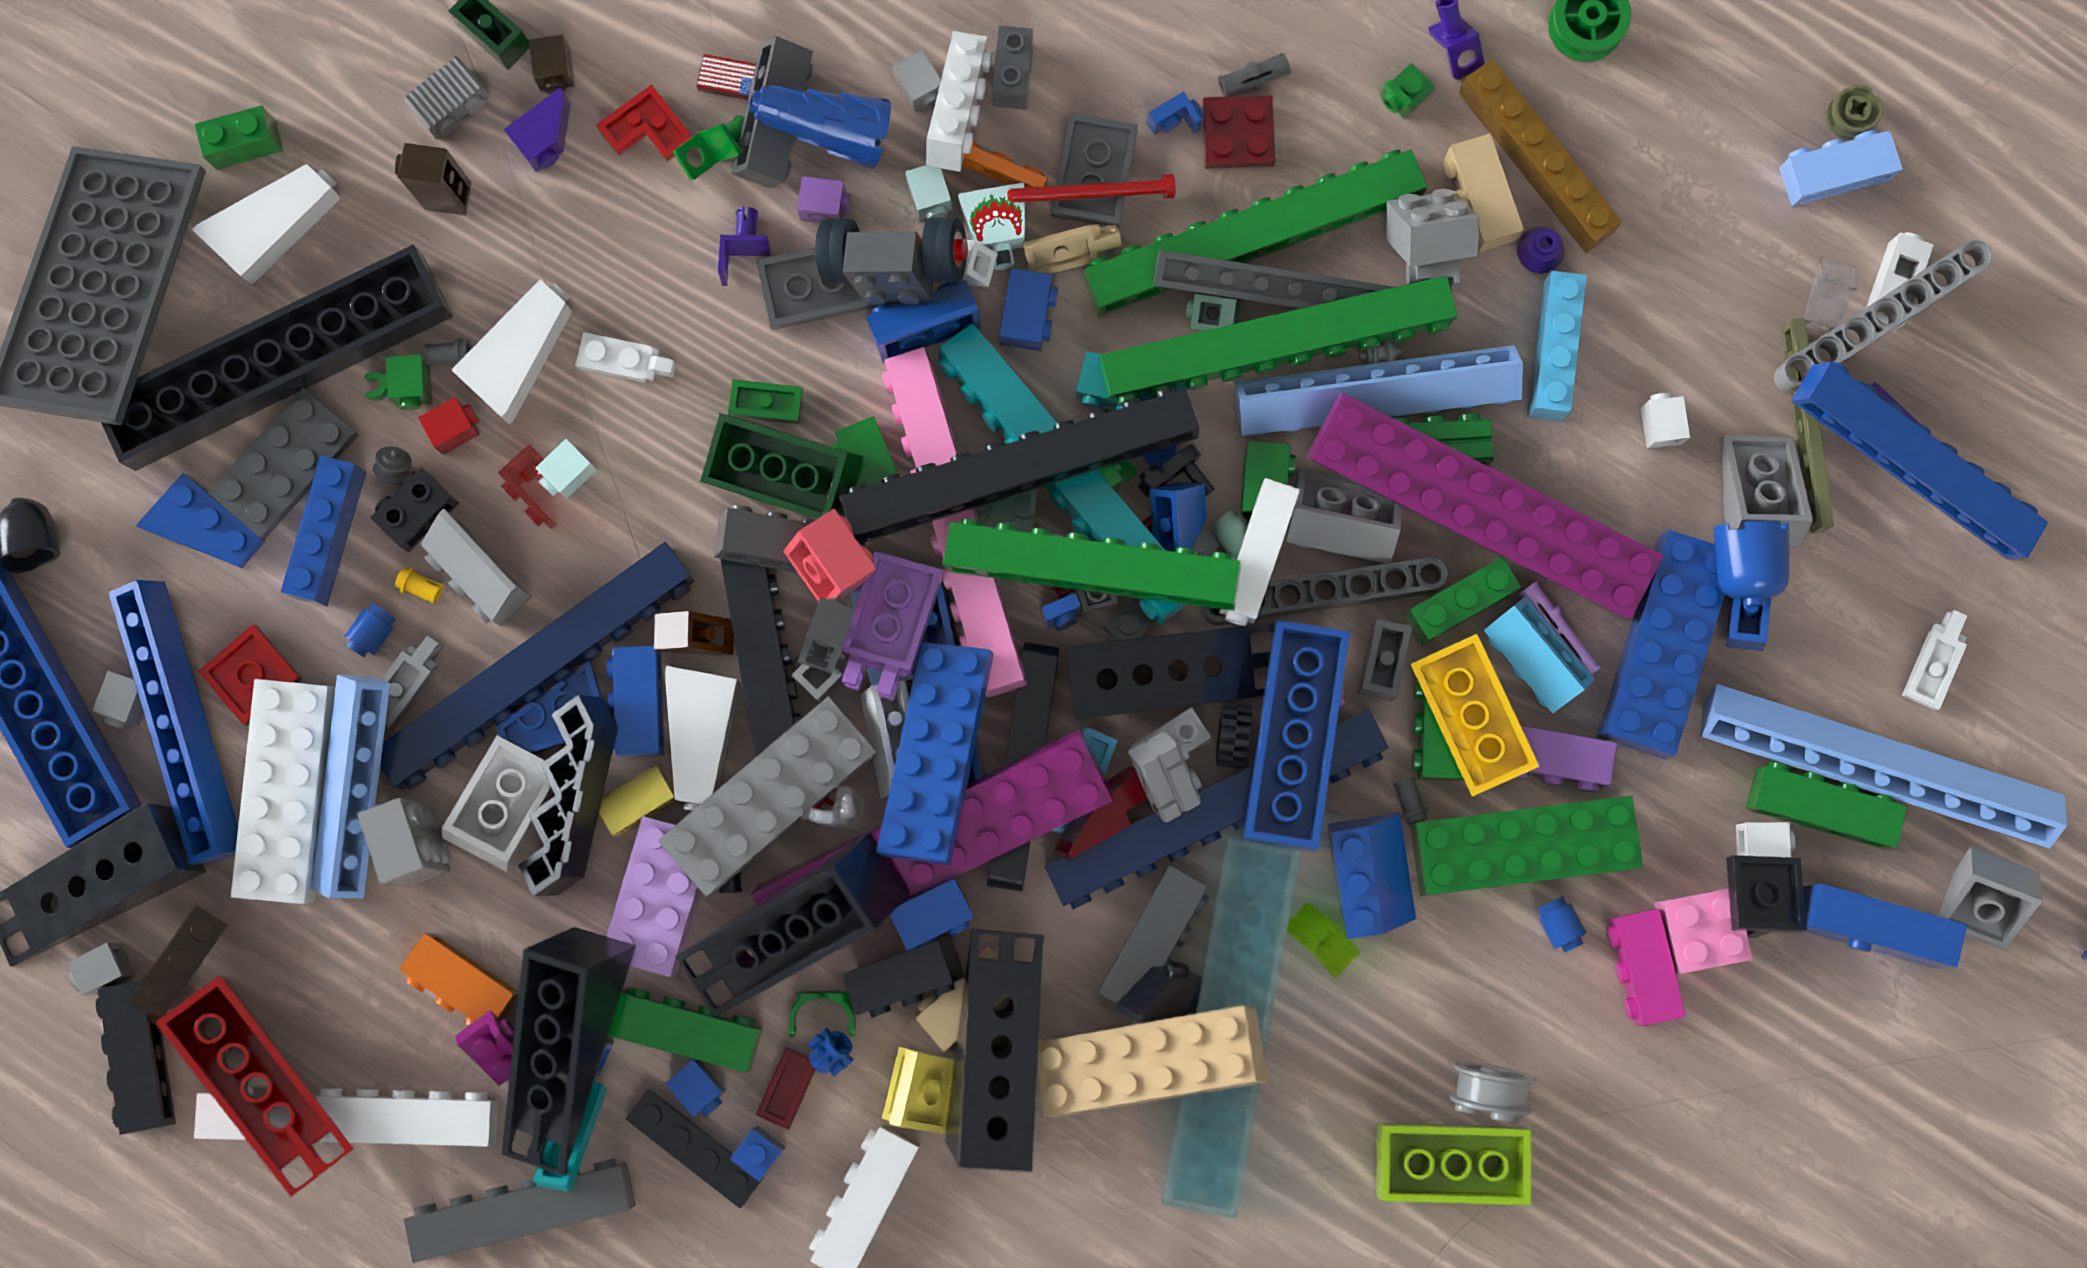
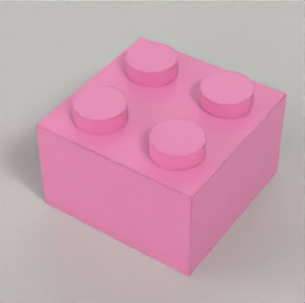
M1729 888L1654 902L1655 908L1660 909L1676 974L1753 960L1747 932L1732 930Z

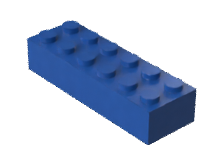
M1667 530L1658 537L1654 551L1664 555L1635 611L1597 734L1599 738L1662 759L1676 756L1725 596L1719 588L1717 581L1714 544L1672 530Z
M1277 620L1273 631L1243 841L1312 852L1319 849L1350 631Z

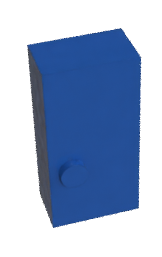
M1826 884L1803 886L1807 931L1804 932L1846 943L1849 948L1859 951H1874L1931 968H1958L1967 924Z

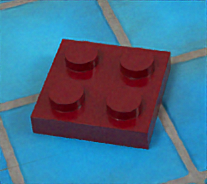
M1273 95L1203 97L1205 169L1275 166Z

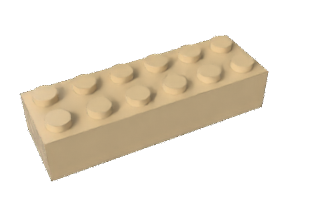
M1243 1005L1038 1042L1037 1070L1044 1117L1060 1118L1268 1082L1256 1007Z

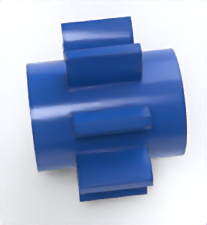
M825 1028L808 1043V1046L813 1049L808 1058L813 1068L820 1073L831 1072L833 1076H836L854 1060L848 1055L852 1050V1043L843 1032H831L828 1028Z

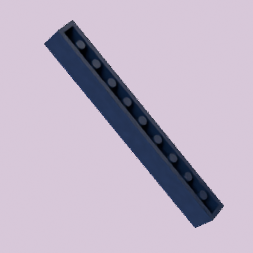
M666 542L662 543L383 742L381 769L396 788L405 789L407 787L411 790L419 786L427 779L425 775L436 766L440 769L451 763L457 757L455 752L465 745L472 747L486 737L484 733L495 724L498 726L515 713L514 710L524 703L534 702L545 694L543 689L553 682L558 683L562 679L565 680L574 673L573 668L581 662L585 661L586 663L589 660L593 661L604 652L602 647L612 640L619 642L626 638L633 631L631 627L641 619L646 622L654 618L655 614L661 612L660 606L672 598L673 601H676L686 595L691 590L689 585L695 582V580L672 548Z
M1370 709L1336 726L1329 774L1332 784L1350 776L1351 773L1348 768L1362 763L1363 767L1366 768L1383 760L1381 752L1389 747ZM1253 766L1199 791L1200 805L1187 812L1183 811L1182 815L1169 822H1163L1154 813L1131 824L1072 860L1061 858L1044 866L1063 907L1070 904L1074 910L1092 901L1090 893L1101 888L1107 894L1125 885L1122 878L1134 872L1140 878L1156 870L1155 862L1167 856L1170 862H1173L1189 854L1187 846L1198 841L1201 842L1202 846H1206L1222 838L1220 830L1233 825L1235 831L1243 828Z

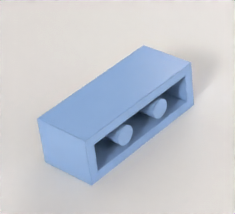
M1869 130L1857 135L1855 140L1843 142V139H1835L1823 144L1822 149L1810 151L1808 147L1798 149L1790 153L1789 158L1779 168L1792 207L1891 181L1903 170L1890 130L1878 134L1876 130Z

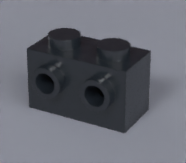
M422 467L417 472L412 471L406 475L400 483L401 488L392 497L387 496L376 505V512L370 517L400 548L408 553L425 538L437 515L443 509L450 513L459 504Z

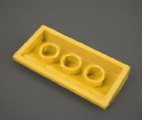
M1478 634L1410 664L1471 796H1475L1540 767Z

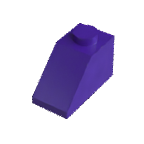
M560 88L504 129L510 140L535 172L541 168L546 169L552 166L558 160L559 155L564 152L571 105Z

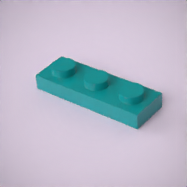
M593 1083L569 1159L567 1174L562 1176L537 1167L533 1182L538 1187L565 1192L572 1191L607 1092V1088L603 1084ZM547 1141L543 1154V1161L545 1163L558 1167L561 1144Z

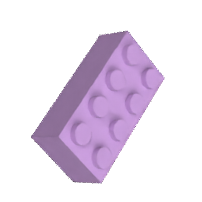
M642 816L606 937L636 945L630 966L668 977H677L680 964L675 956L686 948L702 892L658 841L675 825Z

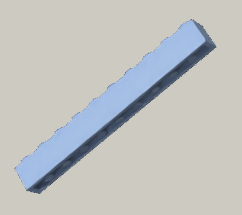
M1717 683L1703 706L1701 737L1820 774L1846 784H1854L1859 788L1874 793L1889 795L1896 800L2049 849L2067 827L2065 795Z

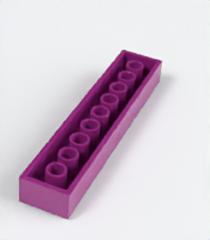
M1344 393L1337 394L1305 457L1626 619L1631 620L1664 555Z
M1082 729L1076 730L967 783L951 865L887 857L911 893L904 901L1112 802L1113 791ZM882 825L759 883L751 893L755 904L763 901L869 832L878 843Z

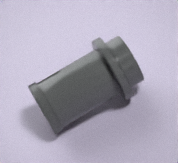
M456 338L454 342L425 344V361L428 366L458 363L472 349L471 344L468 340L463 341L462 338Z
M1412 777L1394 783L1393 786L1396 789L1404 813L1400 815L1401 819H1405L1407 825L1428 819L1426 812L1429 809L1428 807L1424 808L1416 784V778Z

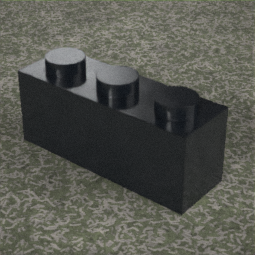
M952 936L842 974L856 1016L869 1012L871 1018L892 1011L890 1006L892 1003L901 1001L902 1006L905 1007L924 1000L922 993L933 990L934 995L938 996L955 990L954 982L965 978Z

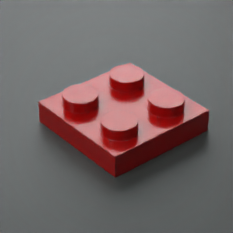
M254 624L198 670L200 675L239 721L247 726L250 724L254 679L295 683L302 679L260 628Z

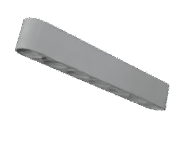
M1981 240L1966 242L1809 344L1776 369L1774 374L1776 386L1787 394L1796 393L1812 365L1827 363L1820 358L1818 348L1825 349L1830 354L1831 361L1842 364L1971 280L1990 265L1992 260L1990 246ZM1964 254H1968L1974 259L1975 266H1971L1966 262ZM1935 273L1942 274L1945 277L1946 285H1942L1937 281ZM1906 292L1913 293L1917 298L1918 304L1911 303L1906 297ZM1877 310L1887 315L1889 323H1883L1878 319ZM1848 329L1854 330L1859 335V343L1849 338ZM1789 367L1796 368L1800 372L1801 381H1796L1790 376Z

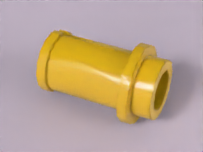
M413 567L410 569L402 568L395 581V587L400 589L401 594L408 592L433 605L440 599L444 589L443 583H438L416 573V569Z

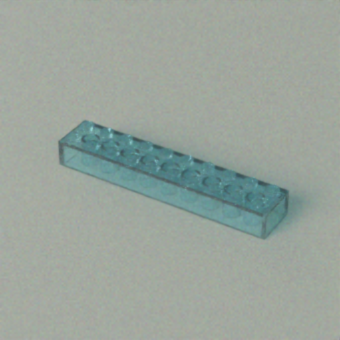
M1227 838L1224 844L1201 977H1203L1196 1014L1243 1005L1256 1007L1265 1057L1300 851ZM1260 1084L1179 1097L1161 1197L1163 1205L1228 1218H1237Z

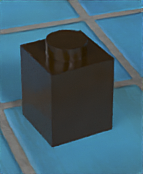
M556 35L530 39L529 48L533 78L540 91L553 93L559 88L565 91L568 87H574L570 47L564 36Z

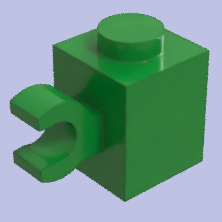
M421 354L386 357L387 374L377 372L365 374V379L368 382H379V388L376 391L365 392V396L369 400L380 401L388 395V399L396 406H399L401 410L421 409V404H432L430 366L427 365L425 358Z

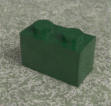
M458 0L448 10L457 26L507 71L529 49V41L523 31L488 0Z

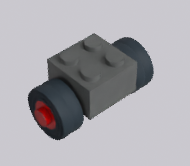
M957 217L929 218L924 225L922 240L916 231L860 232L857 223L853 219H825L821 221L817 230L815 255L817 269L824 282L851 283L863 301L869 304L881 305L885 301H900L904 304L913 305L918 304L919 301H931L933 282H958L962 280L968 257V243L964 225L961 219Z

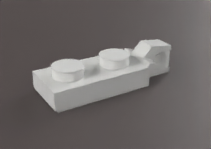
M585 332L582 335L575 364L581 370L646 383V380L653 381L655 374L674 378L676 369L674 360L660 357V350L652 348V346Z
M1953 610L1946 613L1941 625L1937 623L1933 625L1931 631L1928 632L1903 691V697L1932 710H1939L1967 646L1964 643L1966 636L1960 634L1967 615Z

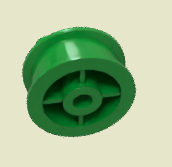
M1556 0L1548 18V31L1554 46L1566 57L1580 62H1594L1607 57L1617 48L1629 28L1631 21L1629 1Z

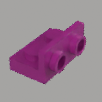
M490 1010L454 1037L457 1045L498 1086L510 1079L515 1027L507 1018L500 1020Z

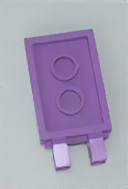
M874 551L872 557L876 570L863 583L855 607L856 610L841 650L842 655L845 656L844 661L847 662L842 683H845L844 686L846 688L859 691L866 667L881 671L882 674L876 691L879 693V697L893 701L899 686L900 677L907 678L908 674H912L944 572L939 568Z

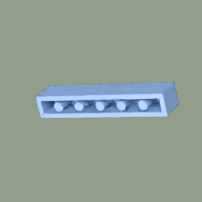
M337 675L311 889L329 899L364 898L369 849L357 813L375 807L390 683L372 676Z

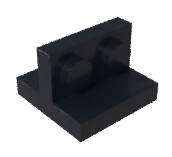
M1732 855L1726 858L1732 930L1746 931L1747 937L1751 938L1771 932L1801 933L1807 931L1801 858Z

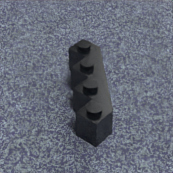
M577 695L552 714L567 746L540 764L555 796L529 814L544 847L518 864L532 896H557L585 876L618 730L603 697Z

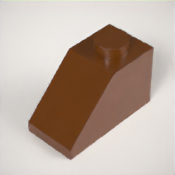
M691 611L655 614L654 650L677 654L733 655L734 635L731 619Z

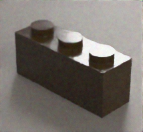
M404 143L402 154H398L396 157L395 173L425 210L466 216L472 182L449 151L445 148Z
M196 905L191 909L126 1003L156 1021L166 1015L228 924Z

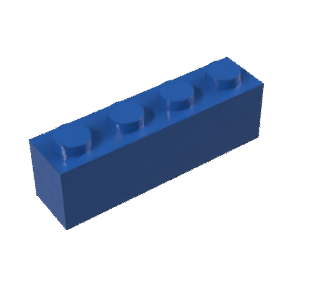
M320 455L280 591L281 593L294 599L328 606L366 476V471L356 464Z

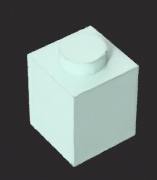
M925 165L905 171L919 221L928 220L932 217L944 218L947 212L953 211L951 198L941 168Z
M567 439L558 445L536 467L543 476L539 480L540 484L551 495L554 496L559 492L566 499L597 471Z

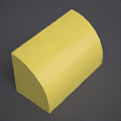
M656 763L603 796L599 813L612 836L620 837L641 823L642 816L650 818L677 800L674 797L673 787L659 764Z

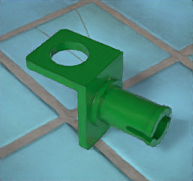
M738 115L726 125L721 123L699 131L673 151L674 156L690 180L697 179L716 163L736 157L742 153L737 142L740 139L744 121L743 116ZM690 148L697 149L702 156V162L699 167L692 166L687 159V152Z

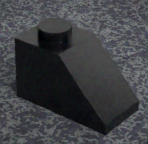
M1170 961L1167 966H1153L1117 1003L1116 1011L1138 1024L1196 1014L1203 977L1190 971V967L1181 962Z

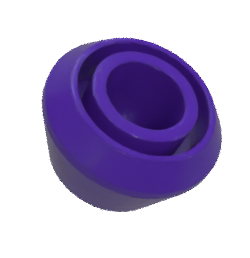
M1531 228L1518 241V259L1531 272L1540 274L1551 272L1560 265L1564 258L1565 247L1563 240L1550 228Z

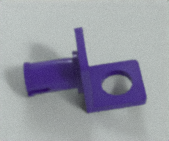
M1437 0L1436 8L1438 9L1440 22L1430 26L1428 31L1446 49L1451 75L1455 80H1458L1485 64L1479 33L1461 17L1458 5L1459 0ZM1466 50H1473L1474 57L1471 63L1464 67L1459 66V56Z
M745 207L738 208L736 210L735 235H720L718 274L722 286L728 285L730 256H771L768 237L756 235L759 212L755 208L748 207L747 216L744 215Z

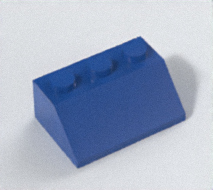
M966 281L960 283L945 282L941 284L937 291L932 292L931 301H919L918 304L913 305L904 303L895 306L883 304L874 308L872 314L866 316L882 363L885 362V359L949 340L972 323L977 329L981 328L979 309Z
M1400 813L1329 823L1328 830L1343 925L1347 938L1352 939L1384 934L1416 920Z

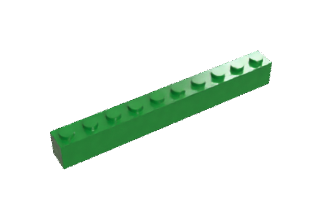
M1400 149L1390 151L1384 154L1380 161L1368 164L1367 161L1357 163L1348 169L1349 172L1336 176L1335 173L1327 174L1319 178L1316 184L1306 188L1303 185L1294 186L1283 193L1284 196L1273 200L1270 197L1261 198L1252 203L1249 209L1240 212L1238 209H1232L1222 213L1218 217L1219 220L1208 224L1205 221H1199L1188 226L1186 232L1175 236L1173 233H1166L1158 236L1153 240V244L1141 248L1140 245H1133L1122 250L1120 256L1109 260L1108 257H1100L1091 261L1088 267L1084 268V281L1098 316L1172 290V288L1153 286L1158 250L1245 263L1387 211V201L1399 199L1401 195H1424L1427 185L1412 149L1402 153Z
M1446 275L1100 354L1099 367L1108 403L1117 402L1118 406H1122L1130 400L1139 399V396L1152 394L1153 398H1156L1157 393L1169 388L1187 386L1188 390H1194L1207 386L1209 380L1221 378L1222 382L1234 381L1243 377L1242 373L1256 370L1257 374L1269 373L1276 370L1279 364L1290 362L1291 366H1299L1311 362V357L1325 354V358H1334L1345 354L1346 349L1357 346L1363 351L1376 348L1381 345L1380 341L1392 338L1395 343L1404 342L1414 338V333L1428 330L1429 335L1439 334L1449 330V325L1457 318V312Z

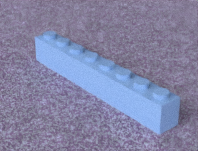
M1511 345L1235 382L1236 416L1242 436H1262L1271 432H1294L1301 428L1322 426L1337 394L1344 393L1391 418H1400L1407 414L1423 412L1436 413L1440 410L1453 408L1469 409L1476 405L1491 403L1505 404L1509 401L1522 400L1523 362L1515 346Z

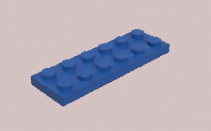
M921 642L876 851L880 856L951 865L994 656L990 649Z

